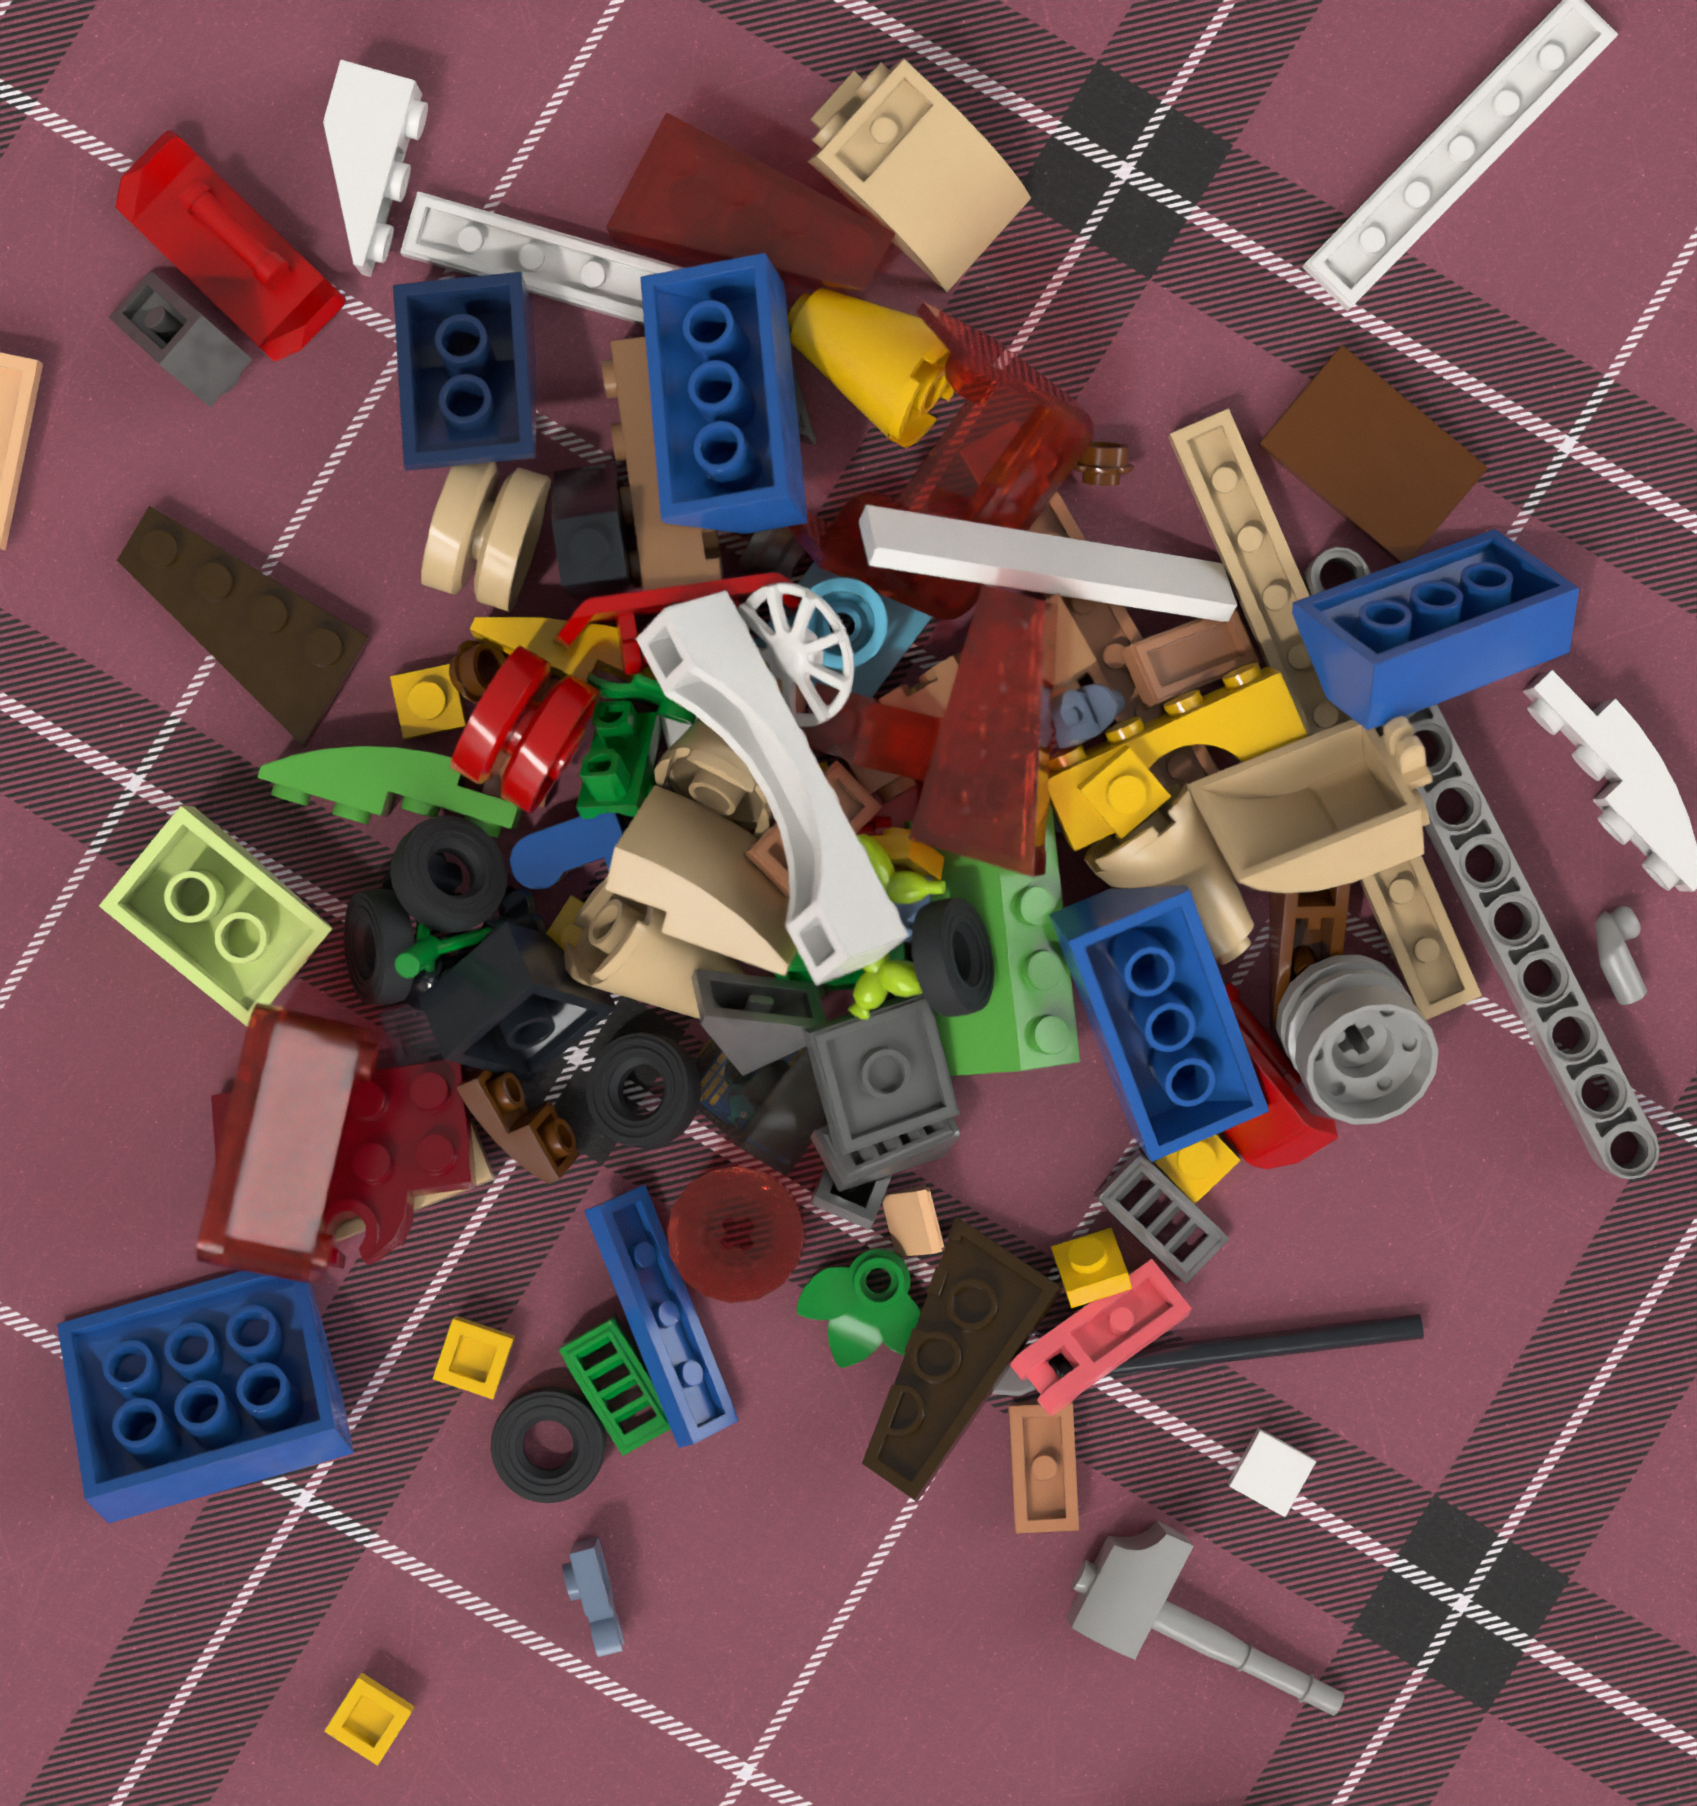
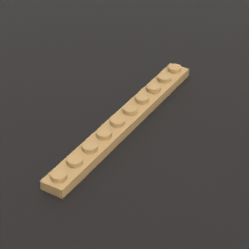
M1229 408L1171 433L1168 436L1266 666L1281 672L1308 736L1351 720L1350 716L1326 698L1292 615L1293 602L1310 595ZM1422 855L1359 880L1407 993L1411 997L1412 1003L1420 1010L1426 1020L1482 996Z

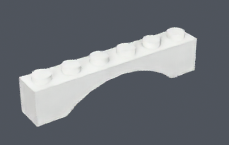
M727 591L665 608L636 640L665 696L694 713L721 736L736 755L745 762L764 793L780 829L788 862L790 899L786 928L815 984L823 983L877 962L909 935L900 920L896 906L890 901L869 861L866 849L858 841L840 807L834 789L828 784L811 752L804 732L798 727L782 697L775 677L768 670L754 644L745 620L739 615Z

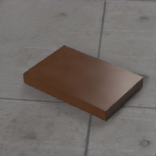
M1341 345L1258 444L1262 450L1398 564L1413 559L1488 469L1480 460L1343 345Z

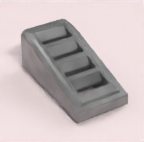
M953 1117L903 1134L907 1142L906 1145L902 1144L899 1136L879 1142L878 1144L884 1153L883 1155H879L874 1144L856 1150L862 1161V1164L857 1166L850 1153L840 1155L835 1152L828 1125L815 1130L810 1138L838 1191H842L942 1158L959 1139L960 1132Z
M1139 1150L1094 1194L1095 1198L1185 1284L1230 1239ZM1146 1175L1153 1182V1185L1127 1210L1120 1201ZM1164 1192L1171 1201L1144 1227L1137 1219ZM1182 1210L1189 1218L1162 1244L1155 1236ZM1200 1227L1207 1236L1181 1262L1173 1253Z

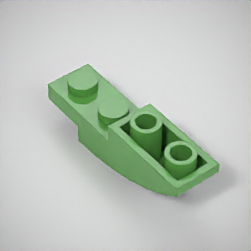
M355 746L329 748L292 755L261 765L257 777L274 783L271 795L308 806L311 795H315L335 802L332 814L369 825L372 813L389 817L395 794L404 796L400 807L402 809L431 818L439 815L440 808L465 815L464 819L473 822L489 836L496 838L499 837L502 826L517 830L523 809L507 800L465 788L464 785L467 777L450 768L451 757L397 747Z

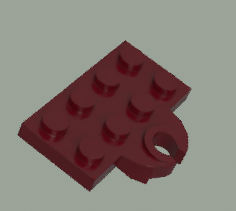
M442 1060L211 1095L220 1219L226 1224L284 1216L289 1234L304 1252L331 1267L344 1269L346 1256L337 1247L335 1240L336 1232L344 1221L359 1218L364 1221L366 1227L365 1237L359 1247L362 1260L368 1265L380 1261L397 1245L401 1244L403 1246L413 1224L415 1196L477 1188L470 1110L456 1089L467 1076L466 1065Z

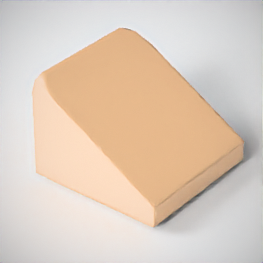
M923 1184L885 1194L882 1204L894 1251L899 1256L942 1252L941 1248L944 1247L930 1188Z

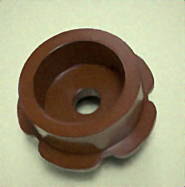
M1108 441L1079 442L1077 446V460L1070 462L1073 470L1082 472V483L1090 485H1119L1120 475L1130 473L1134 469V465L1128 464L1129 446L1123 443Z
M467 640L458 645V655L452 658L449 666V676L457 691L467 700L479 703L489 684L505 662V658L494 644L488 642L477 644L473 640Z

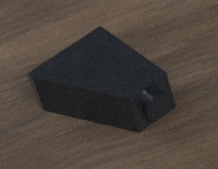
M617 462L554 471L552 527L561 586L572 598L636 589L634 588L631 573L630 546L621 504V485Z

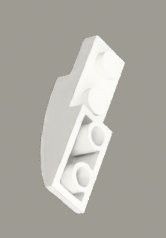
M1553 670L1541 673L1523 690L1533 702L1527 709L1546 731L1555 735L1560 730L1577 747L1572 753V757L1589 776L1596 781L1605 777L1610 782L1592 799L1603 811L1597 817L1600 824L1621 844L1625 845L1631 840L1647 857L1642 863V867L1662 888L1670 891L1675 886L1679 891H1695L1697 889V844L1691 822L1676 784L1659 753L1643 730L1617 699L1603 701L1592 712Z

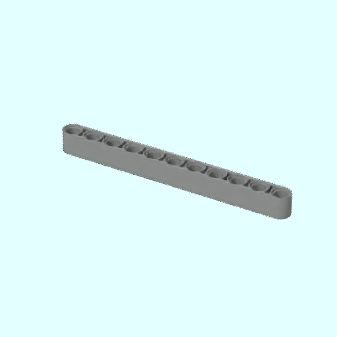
M1335 547L1324 551L1309 563L1304 572L1303 581L1310 596L1325 591L1319 577L1321 568L1324 563L1338 562L1345 566L1349 571L1351 581L1371 573L1358 553L1349 548ZM1436 704L1404 716L1411 724L1414 734L1416 732H1424L1430 735L1437 747L1436 758L1427 767L1432 776V783L1417 788L1429 815L1430 823L1424 826L1591 1158L1600 1169L1617 1177L1625 1179L1644 1177L1653 1170L1659 1158L1660 1148L1657 1137L1438 705ZM1385 725L1375 727L1379 737L1384 735ZM1447 788L1459 792L1464 798L1466 805L1464 816L1454 825L1442 821L1436 810L1437 798ZM1478 845L1487 848L1494 859L1493 872L1486 880L1481 882L1472 879L1465 867V859L1468 852ZM1511 902L1521 911L1523 924L1518 934L1506 939L1497 932L1494 917L1499 907ZM1540 959L1550 968L1552 978L1548 989L1542 994L1534 996L1525 988L1523 975L1526 967L1531 962ZM1570 1016L1579 1025L1580 1040L1570 1051L1561 1052L1554 1045L1552 1039L1553 1028L1562 1018ZM1601 1074L1608 1083L1609 1094L1601 1106L1590 1109L1583 1102L1581 1096L1582 1086L1590 1076ZM1630 1131L1637 1140V1153L1629 1163L1617 1165L1611 1157V1143L1620 1133Z

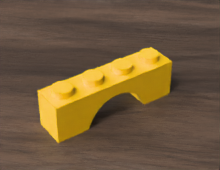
M1257 662L1242 666L1222 678L1225 686L1204 696L1201 695L1198 689L1186 692L1166 702L1163 705L1166 713L1146 723L1142 722L1140 716L1127 719L1107 729L1105 735L1108 740L1084 751L1082 744L1061 749L1047 757L1046 761L1049 767L1037 772L1036 775L1050 806H1052V811L1066 842L1076 851L1115 833L1079 791L1077 786L1125 745L1130 747L1149 769L1164 754L1186 745L1207 744L1217 746L1232 753L1242 763L1308 737L1281 672L1270 666L1260 669Z

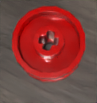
M519 645L500 667L476 706L458 741L451 759L450 768L477 784H483L491 780L511 756L500 784L501 797L526 812L533 813L544 800L554 783L562 776L578 750L585 735L586 727L599 702L601 691L570 674L560 679L543 702L540 703L550 682L551 662Z

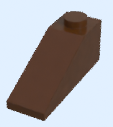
M1351 883L1309 892L1280 893L1269 891L1270 1026L1272 1031H1277L1278 1005L1289 984L1310 965L1334 955H1343Z

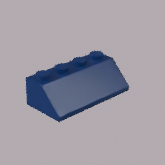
M766 253L641 276L661 520L666 524L742 534L808 523L785 283Z
M1493 529L1293 602L1292 615L1326 698L1366 730L1385 725L1394 718L1404 717L1434 706L1450 698L1570 653L1579 587L1498 530Z
M1187 885L1108 889L1049 914L1130 1132L1151 1162L1269 1112L1195 902Z

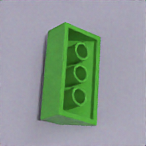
M1052 806L1019 807L905 821V829L919 833L922 836L921 840L944 856L941 881H945L946 891L945 894H932L931 902L946 898H962L968 901L976 909L985 925L994 961L992 995L984 1009L973 1014L958 1017L942 1016L933 1009L950 1076L1024 1071L1080 1062L1071 973L1049 914L1063 909Z

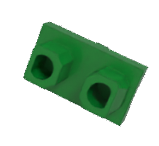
M628 700L600 702L595 708L591 722L595 730L590 752L583 756L579 775L583 781L576 808L582 819H594L598 815L605 813H621L635 817L653 787L657 786L653 768L663 728L662 720L657 712L637 713L632 703Z

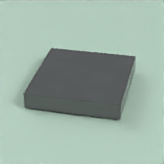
M923 993L910 997L900 996L882 1002L878 1008L870 1009L868 1020L861 1019L850 1013L803 1029L834 1150L840 1155L851 1153L960 1114L933 1008L927 1002Z

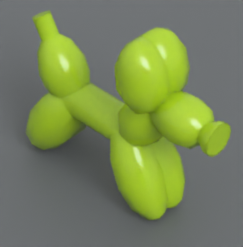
M866 834L856 835L858 841L866 849L869 861L888 898L893 903L913 904L923 900L928 894H945V881H928L922 875L911 871H898L895 873L888 854L876 840ZM887 953L877 962L862 967L865 972L857 981L853 993L856 1002L848 1010L853 1015L868 1020L870 1009L878 1008L884 1001L888 991L901 997L922 994L914 963L904 959L890 960L889 953Z

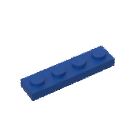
M646 1185L632 1188L585 1209V1215L678 1448L694 1445L738 1422V1416Z

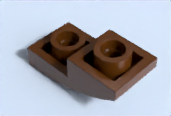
M474 1068L456 1087L469 1110L493 1140L516 1162L547 1184L560 1180L580 1156L576 1149V1140L571 1127L564 1119L558 1117L551 1102L548 1101L528 1109L524 1102L523 1088L519 1080L512 1073L498 1074Z

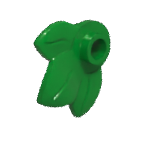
M588 672V683L600 690V696L606 699L620 700L628 698L641 703L659 706L658 715L687 725H692L696 720L697 716L665 696L658 681L635 674L632 677L631 683L619 684L606 681Z
M872 1248L863 1251L852 1261L850 1266L823 1268L805 1285L798 1298L796 1307L797 1314L813 1320H828V1342L835 1363L840 1368L854 1365L866 1359L882 1342L889 1349L905 1356L904 1351L912 1329L916 1327L921 1314L920 1309L908 1294L910 1273L905 1261L897 1253L885 1248ZM876 1268L885 1269L890 1274L888 1286L881 1290H874L866 1283L868 1273Z

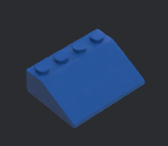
M301 1254L57 1324L84 1498L108 1524L354 1454L341 1387L306 1263Z

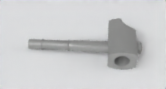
M1156 1521L1148 1530L1131 1537L1107 1536L1094 1563L1085 1560L1078 1569L1072 1583V1589L1078 1591V1594L1066 1619L1072 1629L1122 1655L1136 1659L1150 1630L1153 1629L1207 1657L1236 1667L1237 1672L1244 1671L1298 1698L1299 1703L1304 1701L1332 1716L1336 1715L1340 1710L1344 1700L1343 1692L1315 1679L1314 1674L1307 1675L1253 1648L1252 1643L1246 1644L1226 1630L1166 1600L1194 1547L1187 1536L1166 1524Z

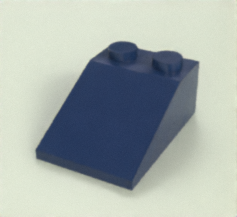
M522 272L393 285L403 464L405 470L536 458V353L532 301Z

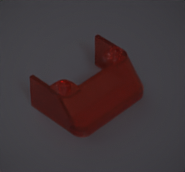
M923 302L916 314L951 352L945 364V378L952 389L958 395L966 398L967 401L897 500L880 492H865L847 502L832 524L807 513L808 523L788 526V528L819 568L840 577L859 580L871 587L876 593L936 619L951 620L971 610L989 584L870 566L859 525L865 506L871 505L1028 531L1090 445L1094 434V424L1089 414L1077 401L996 339Z
M260 1002L255 1004L245 1034L201 1223L196 1250L197 1262L309 1284L322 1283L324 1273L326 1274L335 1244V1235L325 1233L326 1221L323 1219V1214L351 1093L356 1091L360 1080L370 1082L373 1077L379 1051V1044H377L378 1033L369 1028Z

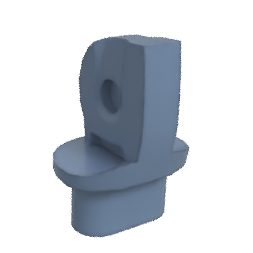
M1090 684L1077 690H1067L1049 701L1047 713L1052 717L1056 729L1055 738L1059 748L1080 745L1104 731L1116 716L1123 711L1125 706L1123 695L1117 690H1110L1105 685Z

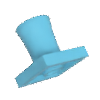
M830 540L797 585L816 593L837 615H848L855 622V630L848 637L853 653L854 677L849 696L841 708L851 716L866 707L932 619V616ZM816 607L810 617L807 628L813 631L819 639L831 634L829 621ZM797 613L790 618L786 617L790 628L793 627ZM771 618L767 625L773 631H775L773 620ZM758 636L754 644L760 648H767L766 642ZM838 643L823 649L822 666L832 671L843 673V656L840 644ZM810 676L815 689L833 702L839 693V689L814 676Z

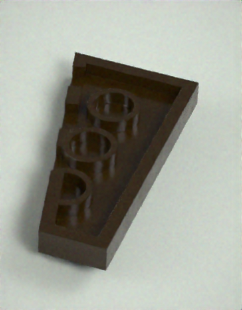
M151 506L146 510L117 559L302 746H308L370 642V637Z
M955 1216L948 1234L949 1240L938 1267L936 1266L928 1287V1295L916 1327L912 1329L906 1345L905 1356L894 1385L890 1387L862 1461L864 1466L915 1502L919 1501L1010 1368L1011 1361L1021 1352L1062 1292V1288L957 1216Z

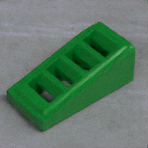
M616 1313L559 1346L558 1351L622 1456L671 1429L646 1365ZM612 1342L617 1352L589 1367L583 1357ZM625 1363L630 1373L601 1389L596 1378ZM638 1384L643 1394L613 1410L608 1400ZM651 1405L657 1416L626 1433L620 1422Z

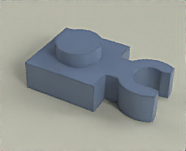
M599 1537L575 1542L569 1553L571 1562L562 1564L569 1598L571 1601L579 1599L582 1601L585 1616H588L597 1657L623 1651L622 1645L625 1644L624 1635L614 1606V1594Z

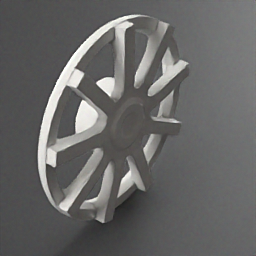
M774 583L755 591L745 603L739 605L737 611L745 620L748 631L750 627L766 642L767 648L757 647L763 661H767L770 664L769 671L773 674L776 681L779 678L782 680V697L792 716L800 727L815 726L826 722L835 716L845 704L854 677L852 648L842 622L834 610L820 596L805 587L792 583ZM783 594L802 597L798 613L791 628L788 626L783 608ZM766 599L775 631L755 612ZM816 607L827 618L834 630V633L819 639L813 631L807 628L810 617ZM838 643L840 644L843 656V673H838L822 666L823 649ZM810 676H814L839 689L838 695L829 706L820 698L810 680ZM796 684L799 686L813 713L796 712Z

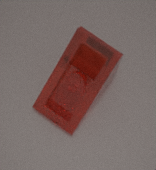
M816 683V691L823 702L829 706L838 695L839 689L824 683ZM850 691L845 704L835 716L824 723L804 727L803 732L810 749L853 761L852 764L856 766L927 781L944 718Z

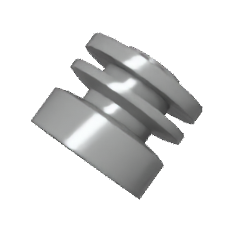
M1360 954L1334 955L1310 965L1289 984L1278 1005L1276 1030L1283 1050L1291 1059L1294 1068L1299 1072L1302 1082L1313 1100L1330 1117L1353 1125L1381 1123L1403 1114L1423 1097L1436 1074L1439 1049L1432 1028L1420 1010L1412 1003L1411 997L1404 990L1399 979L1382 962Z

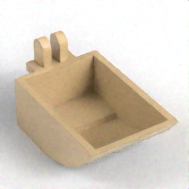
M905 59L899 61L890 69L881 62L865 80L853 71L833 91L830 98L817 109L810 119L820 129L812 138V141L820 148L807 162L946 293L1031 199L1022 182L992 145Z
M1397 717L1389 721L1385 725L1384 735L1379 737L1375 728L1366 730L1355 720L1351 719L1186 785L1237 882L1258 890L1280 893L1319 891L1353 883L1424 854L1422 827L1429 825L1430 821L1427 808L1417 788L1432 783V776L1426 766L1425 749L1419 738L1414 736V730L1406 717Z

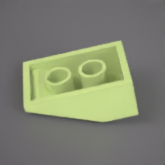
M180 806L99 905V907L249 1029H252L333 930L326 921L251 853L194 806Z

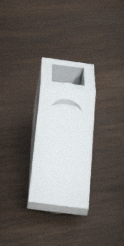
M340 59L323 124L353 264L362 275L371 277L375 262L385 263L390 251L394 228L391 225H387L386 222L392 201L401 202L405 196L411 165L403 162L410 138L419 140L422 135L427 118L428 103L421 101L422 92L415 80Z

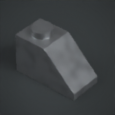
M151 270L108 317L159 365L210 408L222 394L227 393L236 385L241 372L252 361L246 353Z

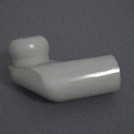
M1619 906L1611 913L1604 911L1598 917L1594 926L1600 966L1617 1002L1621 1005L1632 1004L1646 995L1647 988L1625 941L1637 937L1641 926L1630 907Z

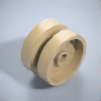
M496 462L452 466L431 521L421 570V584L456 595L466 586L476 566L474 577L476 600L479 603L511 612L523 589L538 545L550 496L551 479L548 476L518 467L506 478L496 499L499 485V471Z

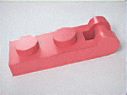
M1153 1259L1129 1275L1132 1289L1090 1302L1024 1349L1011 1361L1010 1366L1022 1381L1029 1379L1041 1394L1037 1401L1049 1416L1064 1409L1083 1391L1188 1317L1192 1308ZM1060 1353L1063 1354L1074 1368L1062 1378L1057 1375L1048 1363Z

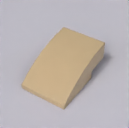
M655 785L615 846L605 890L667 911L662 928V933L783 976L787 974L798 953V949L786 928L789 899L744 855L757 838L717 812L687 797Z

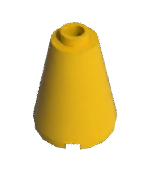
M825 288L818 289L812 295L808 293L801 295L788 315V323L791 328V344L890 441L904 448L917 443L936 422L937 418L928 412L934 407L940 397L950 401L966 369L971 351L970 343L965 341L967 336L960 333L957 329Z

